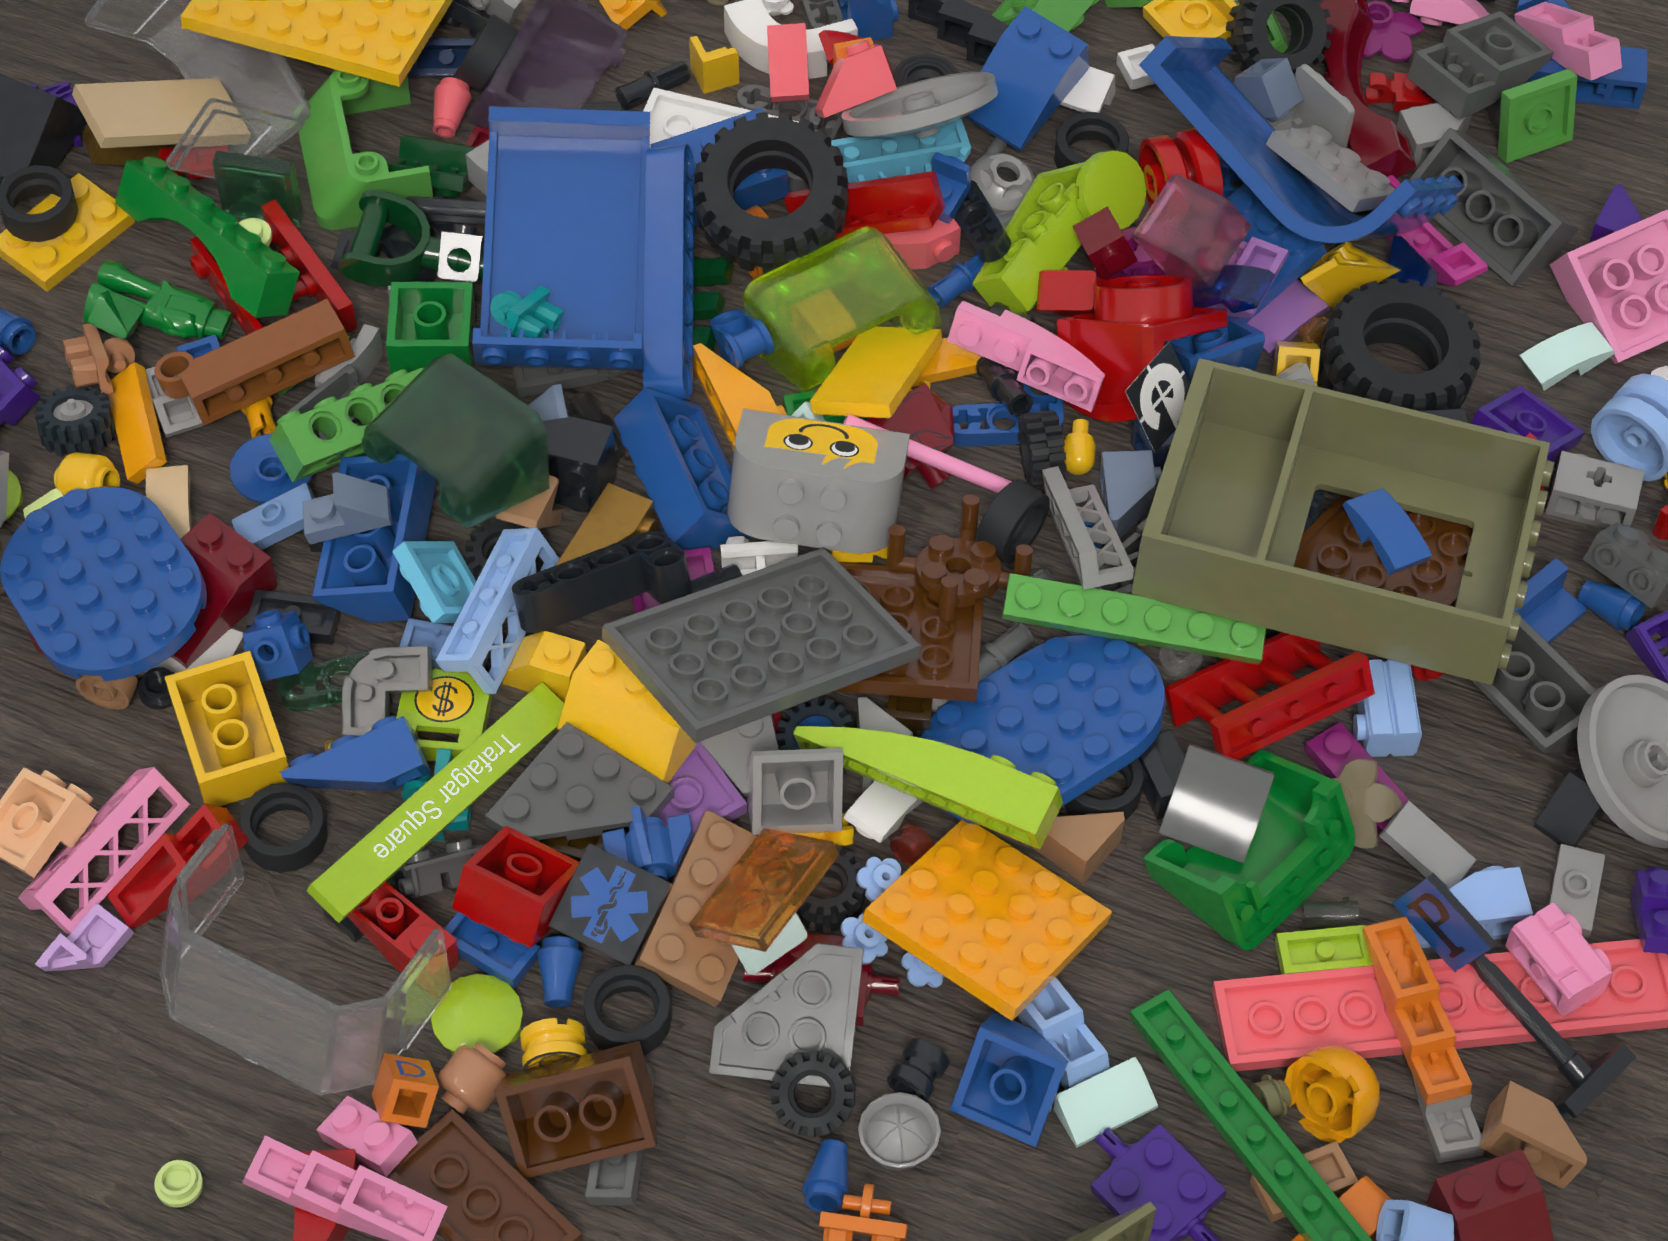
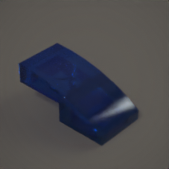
M1244 265L1205 267L1193 288V305L1195 307H1209L1223 304L1232 313L1258 308L1276 275L1270 270Z

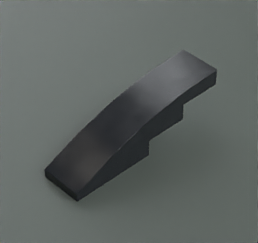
M909 0L908 18L938 27L937 39L967 48L966 60L983 66L1001 35L1008 28L1007 24L964 0Z

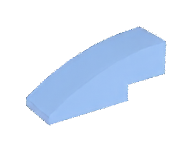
M1055 977L1018 1017L1024 1026L1040 1033L1069 1061L1060 1083L1067 1090L1110 1069L1108 1052L1084 1023L1083 1010Z

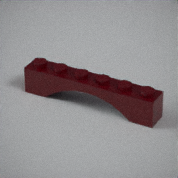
M1323 0L1320 6L1322 10L1328 8L1331 16L1326 18L1327 25L1332 24L1333 33L1326 36V39L1331 41L1330 48L1321 51L1325 56L1323 61L1329 69L1325 73L1327 82L1342 96H1345L1355 109L1347 145L1360 156V162L1367 168L1378 171L1386 177L1393 175L1397 179L1414 170L1417 166L1406 135L1391 119L1373 112L1364 97L1361 81L1362 58L1367 39L1374 25L1367 1Z

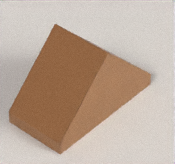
M1124 812L1056 817L1041 849L1039 850L1034 847L1033 849L1083 884L1121 842L1125 821Z

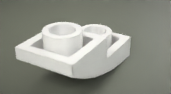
M874 781L846 812L844 819L854 825L856 830L864 837L881 843L898 830L905 815L923 801Z

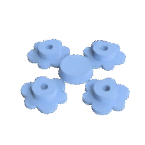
M871 857L866 862V867L858 871L856 881L860 887L866 889L865 895L867 899L873 902L901 876V866L892 858H886L881 862L879 858ZM862 913L858 918L848 917L842 922L841 932L845 937L842 940V946L864 948L863 964H869L876 956L882 957L887 953L888 946L885 941L888 938L862 921L864 913ZM908 952L901 958L902 966L908 969L907 978L912 985L922 987L928 984L932 988H937L942 984L943 977L945 976Z

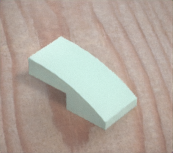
M1588 322L1558 333L1533 346L1519 356L1523 365L1542 390L1545 391L1574 371H1577L1580 376L1614 355L1615 352L1594 324Z

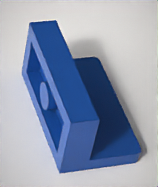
M1557 558L1526 582L1528 588L1522 609L1514 608V611L1518 612L1548 644L1584 616L1586 606L1563 588L1569 568Z

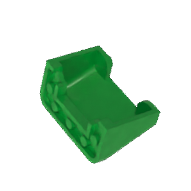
M1262 749L1256 752L1246 763L1274 772L1275 774L1244 863L1196 846H1192L1185 852L1182 844L1171 839L1160 842L1143 858L1148 874L1153 881L1223 939L1246 951L1257 947L1347 860L1352 853L1356 840L1354 826L1340 782Z

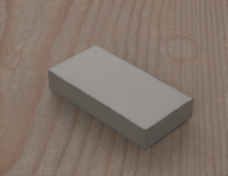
M1410 801L1401 806L1398 813L1379 835L1380 838L1421 874L1427 877L1434 873L1448 889L1458 884L1476 861L1471 854Z

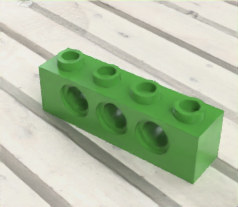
M423 367L409 373L406 369H402L391 374L383 383L372 386L371 383H365L352 390L349 396L337 400L335 396H332L317 403L313 410L303 414L299 410H295L282 416L277 421L278 425L269 441L293 483L340 464L341 458L359 457L432 428L446 409ZM385 403L395 406L398 412L390 410ZM349 416L359 419L363 426L353 423ZM313 430L322 432L327 437V440L317 437Z

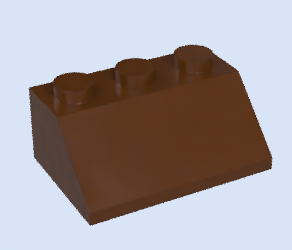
M640 1041L506 1074L494 1090L518 1171L525 1179L656 1147L658 1144L653 1085Z

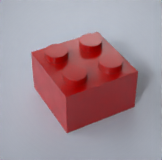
M505 826L464 864L452 909L468 916L470 920L476 923L484 924L507 936L513 942L532 948L552 928L548 925L580 862Z

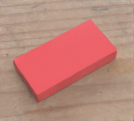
M806 24L768 25L771 102L810 100Z

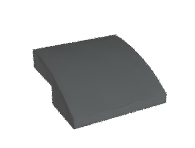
M1190 743L1159 828V833L1244 863L1275 773Z

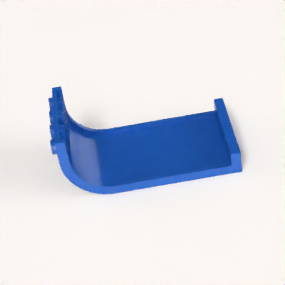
M1166 36L1139 64L1269 211L1285 227L1304 238L1324 243H1342L1404 234L1421 227L1438 213L1444 215L1451 210L1459 201L1456 195L1465 187L1455 175H1452L1449 179L1446 176H1440L1437 180L1433 177H1428L1425 181L1421 178H1415L1412 182L1409 179H1405L1366 217L1354 212L1352 213L1265 145L1272 132L1276 130L1218 67L1233 50L1224 38Z
M489 106V152L480 328H473L472 342L475 365L642 371L645 158L647 149H650V112ZM540 285L551 290L547 302L564 310V315L558 331L554 333V330H549V335L545 333L544 338H527L524 335V330L521 329L519 337H512L511 329L499 324L491 314V301L494 296L502 291L509 290L515 292L523 299ZM507 331V337H501Z

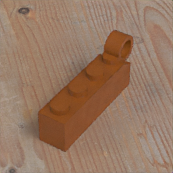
M325 299L195 359L192 355L183 351L169 353L156 363L154 372L166 396L174 399L189 396L200 420L205 426L355 357L345 328L328 299Z

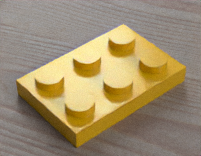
M80 173L70 179L78 213L74 224L67 232L55 239L42 242L24 241L13 236L7 229L0 233V257L46 292L135 223L134 218L115 204L116 199ZM51 194L26 214L46 212L53 208L61 197Z

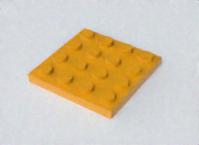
M961 820L865 909L862 921L1013 1021L1108 924L1112 911L980 825Z

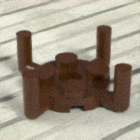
M967 494L963 497L959 537L951 538L944 534L935 535L930 538L929 545L922 549L918 557L904 555L906 529L903 526L892 525L888 530V568L892 571L915 574V582L919 589L922 585L928 591V598L939 603V618L946 623L955 619L958 607L976 605V599L987 594L988 600L994 596L999 587L1007 589L1010 573L1029 577L1031 575L1033 548L1031 546L1021 544L1016 547L1014 572L1001 570V563L996 555L995 546L986 541H975L980 499L974 494ZM959 570V571H963V572H965V573H964V574H954V573H951L950 571Z

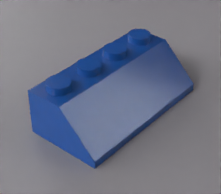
M645 387L614 418V421L621 434L620 440L628 450L635 465V473L643 482L650 497L649 499L653 500L654 511L662 523L664 534L672 539L680 548L686 550L710 547L713 550L719 548L720 545L726 544L728 537L744 536L745 538H750L751 536L737 530L730 523L729 516L727 515L732 468L702 406Z
M420 452L341 458L339 473L388 488L392 525L324 541L312 597L318 603L370 623L408 620L412 615L416 593L411 584L402 576L399 569L400 564L392 551L404 541L426 540L436 480Z

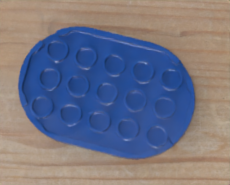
M96 487L84 490L73 489L67 492L65 496L48 503L38 510L32 511L26 516L25 521L9 540L1 560L0 575L3 588L44 656L56 669L78 679L82 675L101 676L104 681L124 679L159 665L175 654L190 639L196 630L194 622L200 609H205L206 584L187 548L159 508L149 498L125 488Z
M1094 635L1054 637L1027 651L982 679L978 683L976 702L949 700L941 706L931 718L930 730H924L921 738L974 752L989 759L992 755L1003 757L1016 766V770L1031 775L1032 772L1042 773L1056 782L1063 800L1062 806L1133 762L1151 746L1161 731L1162 718L1165 706H1167L1164 684L1154 662L1140 649L1124 640ZM946 811L948 814H950V815H952V816H954V817H956V818H958V819H960V820H963V821L968 822V823L977 824V823H975V822H972V821L967 820V819H965V818H963V817H960V816H958V815H955V814H953V813H951V812Z

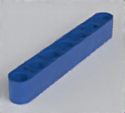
M688 144L647 149L645 158L643 388L646 387L683 400L690 399L693 393L694 160Z

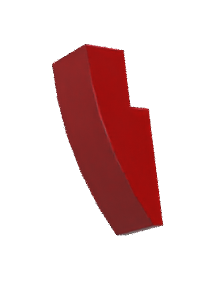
M204 803L176 835L164 833L109 892L107 897L126 925L131 929H136L167 910L204 883L226 864L249 839L227 808Z

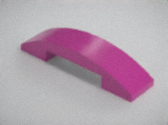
M1393 175L1387 177L1390 180L1389 185L1394 189L1401 184ZM1429 222L1410 232L1387 237L1392 245L1412 265L1430 278L1446 285L1457 286L1488 270V265L1464 242L1453 246Z

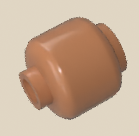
M476 1042L473 1048L469 1045L459 1046L437 1076L439 1084L446 1090L441 1099L463 1115L468 1108L479 1113L485 1112L496 1099L494 1090L506 1076L503 1069L507 1064L478 1042Z

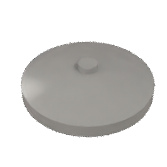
M956 73L896 87L897 90L846 109L841 117L845 132L850 136L883 138L915 134L916 138H923L938 133L939 127L950 124L978 110L993 100L999 91L995 76L992 73Z
M1622 676L1598 688L1589 697L1582 709L1577 731V745L1582 771L1596 801L1620 829L1647 845L1668 848V684L1650 676Z

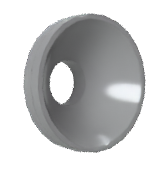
M1006 153L986 154L980 157L971 167V180L977 183L995 214L1017 209L1035 180L1032 170L1026 163ZM1000 167L1012 169L1017 175V180L1013 182L1004 181L998 176L997 169Z

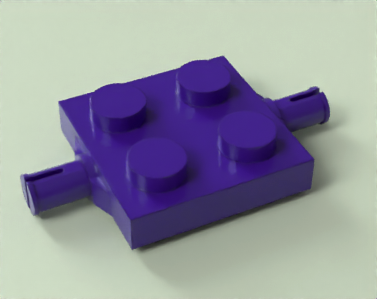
M1158 1124L1139 1142L1128 1147L1110 1128H1106L1104 1134L1100 1133L1095 1142L1114 1160L1110 1168L1091 1184V1192L1116 1217L1151 1201L1156 1207V1213L1149 1241H1180L1188 1236L1194 1241H1221L1203 1222L1208 1212L1226 1196V1189L1161 1124Z

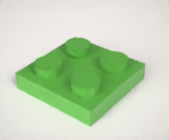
M1568 68L1501 92L1498 156L1505 163L1573 140L1578 76Z

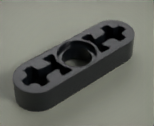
M971 180V189L955 214V218L980 260L983 262H994L1001 259L1010 250L1011 239L977 183ZM970 199L972 203L965 207L964 202ZM986 216L981 222L972 225L977 219ZM992 235L993 240L987 243L985 238Z

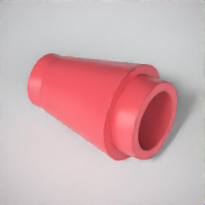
M453 77L443 78L439 85L434 88V125L432 130L440 137L452 138L455 136L456 130L472 100L469 92L470 87L463 80Z

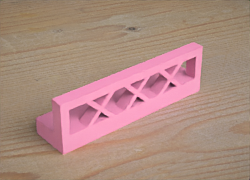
M155 767L136 770L102 806L74 847L70 849L65 846L19 895L18 899L29 910L42 909L66 934H70L94 904H99L190 804ZM158 789L173 806L162 818H148V798ZM138 810V818H131ZM156 823L148 832V824ZM124 824H138L139 843L132 850H118V831ZM109 841V850H101ZM127 855V856L119 863V861H118V856ZM95 856H109L108 877L100 883H88V863ZM79 874V883H70ZM65 888H79V908L68 918L53 901ZM88 888H96L89 896Z

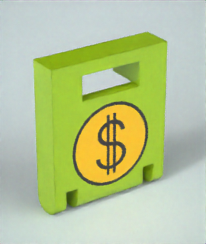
M432 668V692L402 693L396 718L404 716L412 725L417 739V731L459 734L458 743L418 739L427 761H436L438 749L451 750L452 759H454L486 731L493 694H485L469 672H444L442 669Z

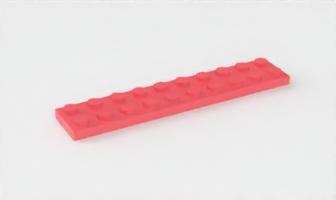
M1640 939L1589 944L1593 949L1599 948L1606 954L1610 961L1613 975L1606 990L1600 996L1586 1004L1583 1003L1579 1008L1566 1016H1561L1511 952L1484 954L1488 960L1497 965L1562 1038L1668 1028V955L1664 953L1643 952ZM1443 959L1427 960L1441 988L1439 995L1440 1003L1456 1034L1455 1049L1536 1041L1480 979L1476 970L1471 965L1467 964L1454 972ZM1373 966L1213 982L1212 994L1225 1059L1235 1072L1287 1067L1307 1052L1330 1045L1352 1049L1364 1059L1404 1055Z

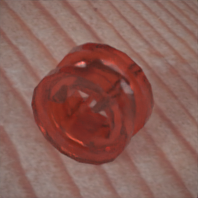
M911 824L902 826L899 830L900 836H895L890 841V848L895 856L910 867L934 846L932 839L923 830Z

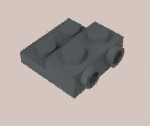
M1616 522L1598 532L1583 557L1584 561L1651 609L1668 599V552H1664L1650 542L1651 540L1646 533L1636 528H1630L1628 525H1620Z

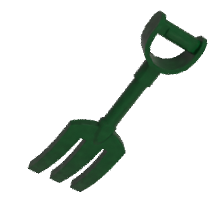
M367 190L362 193L359 208L363 213L349 253L342 255L340 259L339 271L345 277L355 282L387 288L391 286V282L411 281L420 274L423 267L438 271L441 239L430 236V225L424 212L412 201L392 193L380 190ZM386 222L405 229L417 244V247L405 256L392 259L375 257ZM455 248L448 255V264L452 270L464 272L471 265V256L467 250ZM483 253L480 256L478 275L480 279H483ZM724 258L694 259V286L730 284L734 268L733 264ZM694 292L693 320L713 319L723 313L725 300L721 293ZM693 327V345L701 343L713 351L716 340L711 327Z

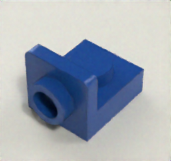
M936 152L931 159L932 171L936 172L945 204V209L938 220L950 224L971 189V167L957 157L945 156Z

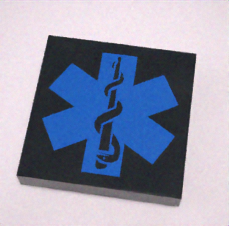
M589 843L548 926L626 965H633L672 884Z

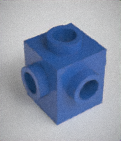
M272 609L260 613L254 617L255 622L242 634L244 638V652H251L260 682L300 673L313 659L309 647L310 636L308 629L300 622L296 610L280 614L279 609Z

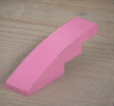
M266 1135L242 1184L292 1206L388 1241H432L448 1207L359 1165L357 1170H354L313 1150L308 1156Z

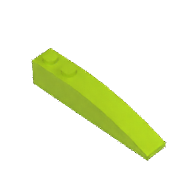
M797 726L793 733L800 749L842 748L843 768L1039 850L1063 804L1059 787L1056 786L1057 784L1053 779L1039 772H1032L1031 775L1018 771L1012 762L997 755H992L989 759L977 753L934 740L887 731L849 727Z

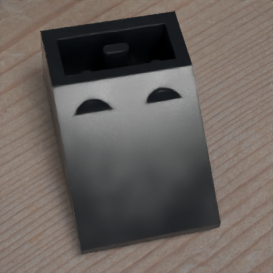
M567 417L481 430L476 435L482 486L490 487L497 492H507L517 472L521 468H526L559 479L554 500L555 504L567 506L577 512H590L607 484H614L617 476L613 426L577 417Z

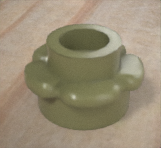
M1269 1074L1263 1075L1260 1082L1251 1085V1092L1272 1117L1276 1119L1285 1117L1287 1107L1291 1105V1095L1287 1085L1280 1079H1273Z

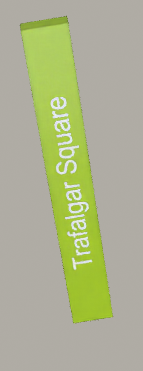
M541 682L312 882L306 891L340 923L552 734L558 727L564 702Z

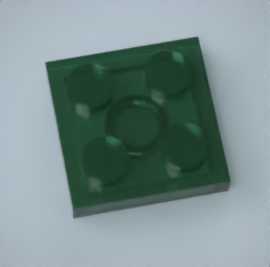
M216 151L212 165L222 211L235 217L264 220L261 206L275 199L295 226H300L304 213L294 162L277 158L270 159L250 156L242 153Z

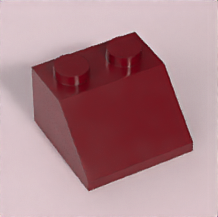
M1522 1149L1435 1179L1426 1203L1430 1208L1453 1215L1454 1241H1554L1544 1190Z

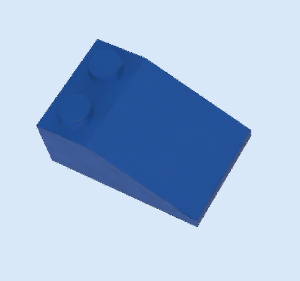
M1025 6L1003 32L980 71L994 74L999 91L998 95L978 110L965 116V118L1021 152L1088 71V44Z

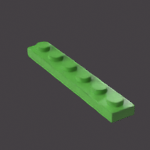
M1010 573L1008 578L1002 619L1120 639L1258 665L1262 660L1266 632L1264 627L1142 596L1097 588L1084 590L1080 585Z

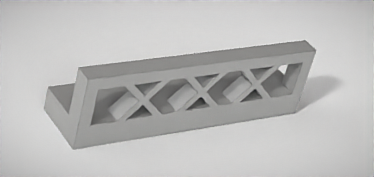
M1058 466L1043 469L1045 495L1049 497L1050 502L1049 512L1083 589L1134 579L1133 566L1095 485L1068 489ZM1088 501L1083 507L1076 506L1075 504ZM1084 521L1095 523L1092 528L1086 527ZM1097 542L1105 544V546L1099 549L1095 548L1093 543ZM1104 563L1117 566L1113 568L1099 570V568Z

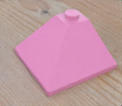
M1668 209L1570 251L1550 264L1566 301L1584 324L1588 322L1594 324L1614 350L1615 354L1610 358L1615 364L1668 341Z

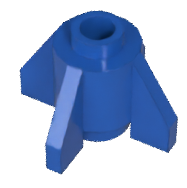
M640 806L632 807L633 822L629 824V832L626 834V831L622 828L602 833L604 850L668 882V879L675 875L693 835L691 816L687 813L667 818L669 827L667 828L663 819L646 817Z

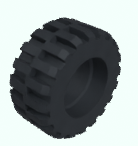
M768 112L756 113V119L747 121L745 116L734 120L733 129L728 130L726 127H723L714 134L715 145L712 143L705 145L701 152L702 162L696 164L694 171L695 185H693L697 217L700 228L705 231L706 240L712 248L719 247L720 256L731 263L738 259L740 268L750 272L754 270V266L763 268V274H775V268L786 267V271L789 273L799 270L798 263L804 260L808 265H811L820 259L819 250L821 248L824 251H829L836 243L835 233H842L846 223V212H848L849 205L847 169L843 166V156L839 148L832 146L831 137L824 130H818L815 133L813 122L805 118H800L799 122L792 121V114L779 112V116L776 118L768 117ZM775 168L790 171L802 178L809 186L810 193L806 201L794 212L778 218H761L751 215L741 209L735 203L733 197L736 188L746 177L764 169Z
M1398 278L1383 279L1382 284L1372 281L1361 285L1360 291L1358 289L1351 290L1343 297L1342 302L1337 303L1333 309L1319 346L1321 350L1318 370L1320 378L1318 382L1321 388L1416 411L1460 409L1467 398L1480 366L1482 354L1479 351L1481 345L1479 335L1476 330H1472L1474 324L1466 312L1461 314L1459 311L1461 306L1451 297L1447 300L1441 296V290L1430 286V289L1419 286V281L1410 279L1406 283L1398 282ZM1375 343H1394L1404 346L1419 355L1428 366L1429 371L1409 374L1392 370L1377 361L1369 352L1367 346Z

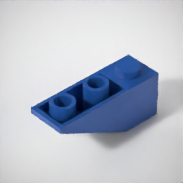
M390 716L374 723L371 727L372 731L361 736L347 735L337 739L331 744L332 749L315 756L314 753H309L297 757L290 762V768L280 773L282 778L288 783L303 786L304 788L394 791L402 787L406 782L418 780L432 772L412 725L404 716L398 719L396 716Z

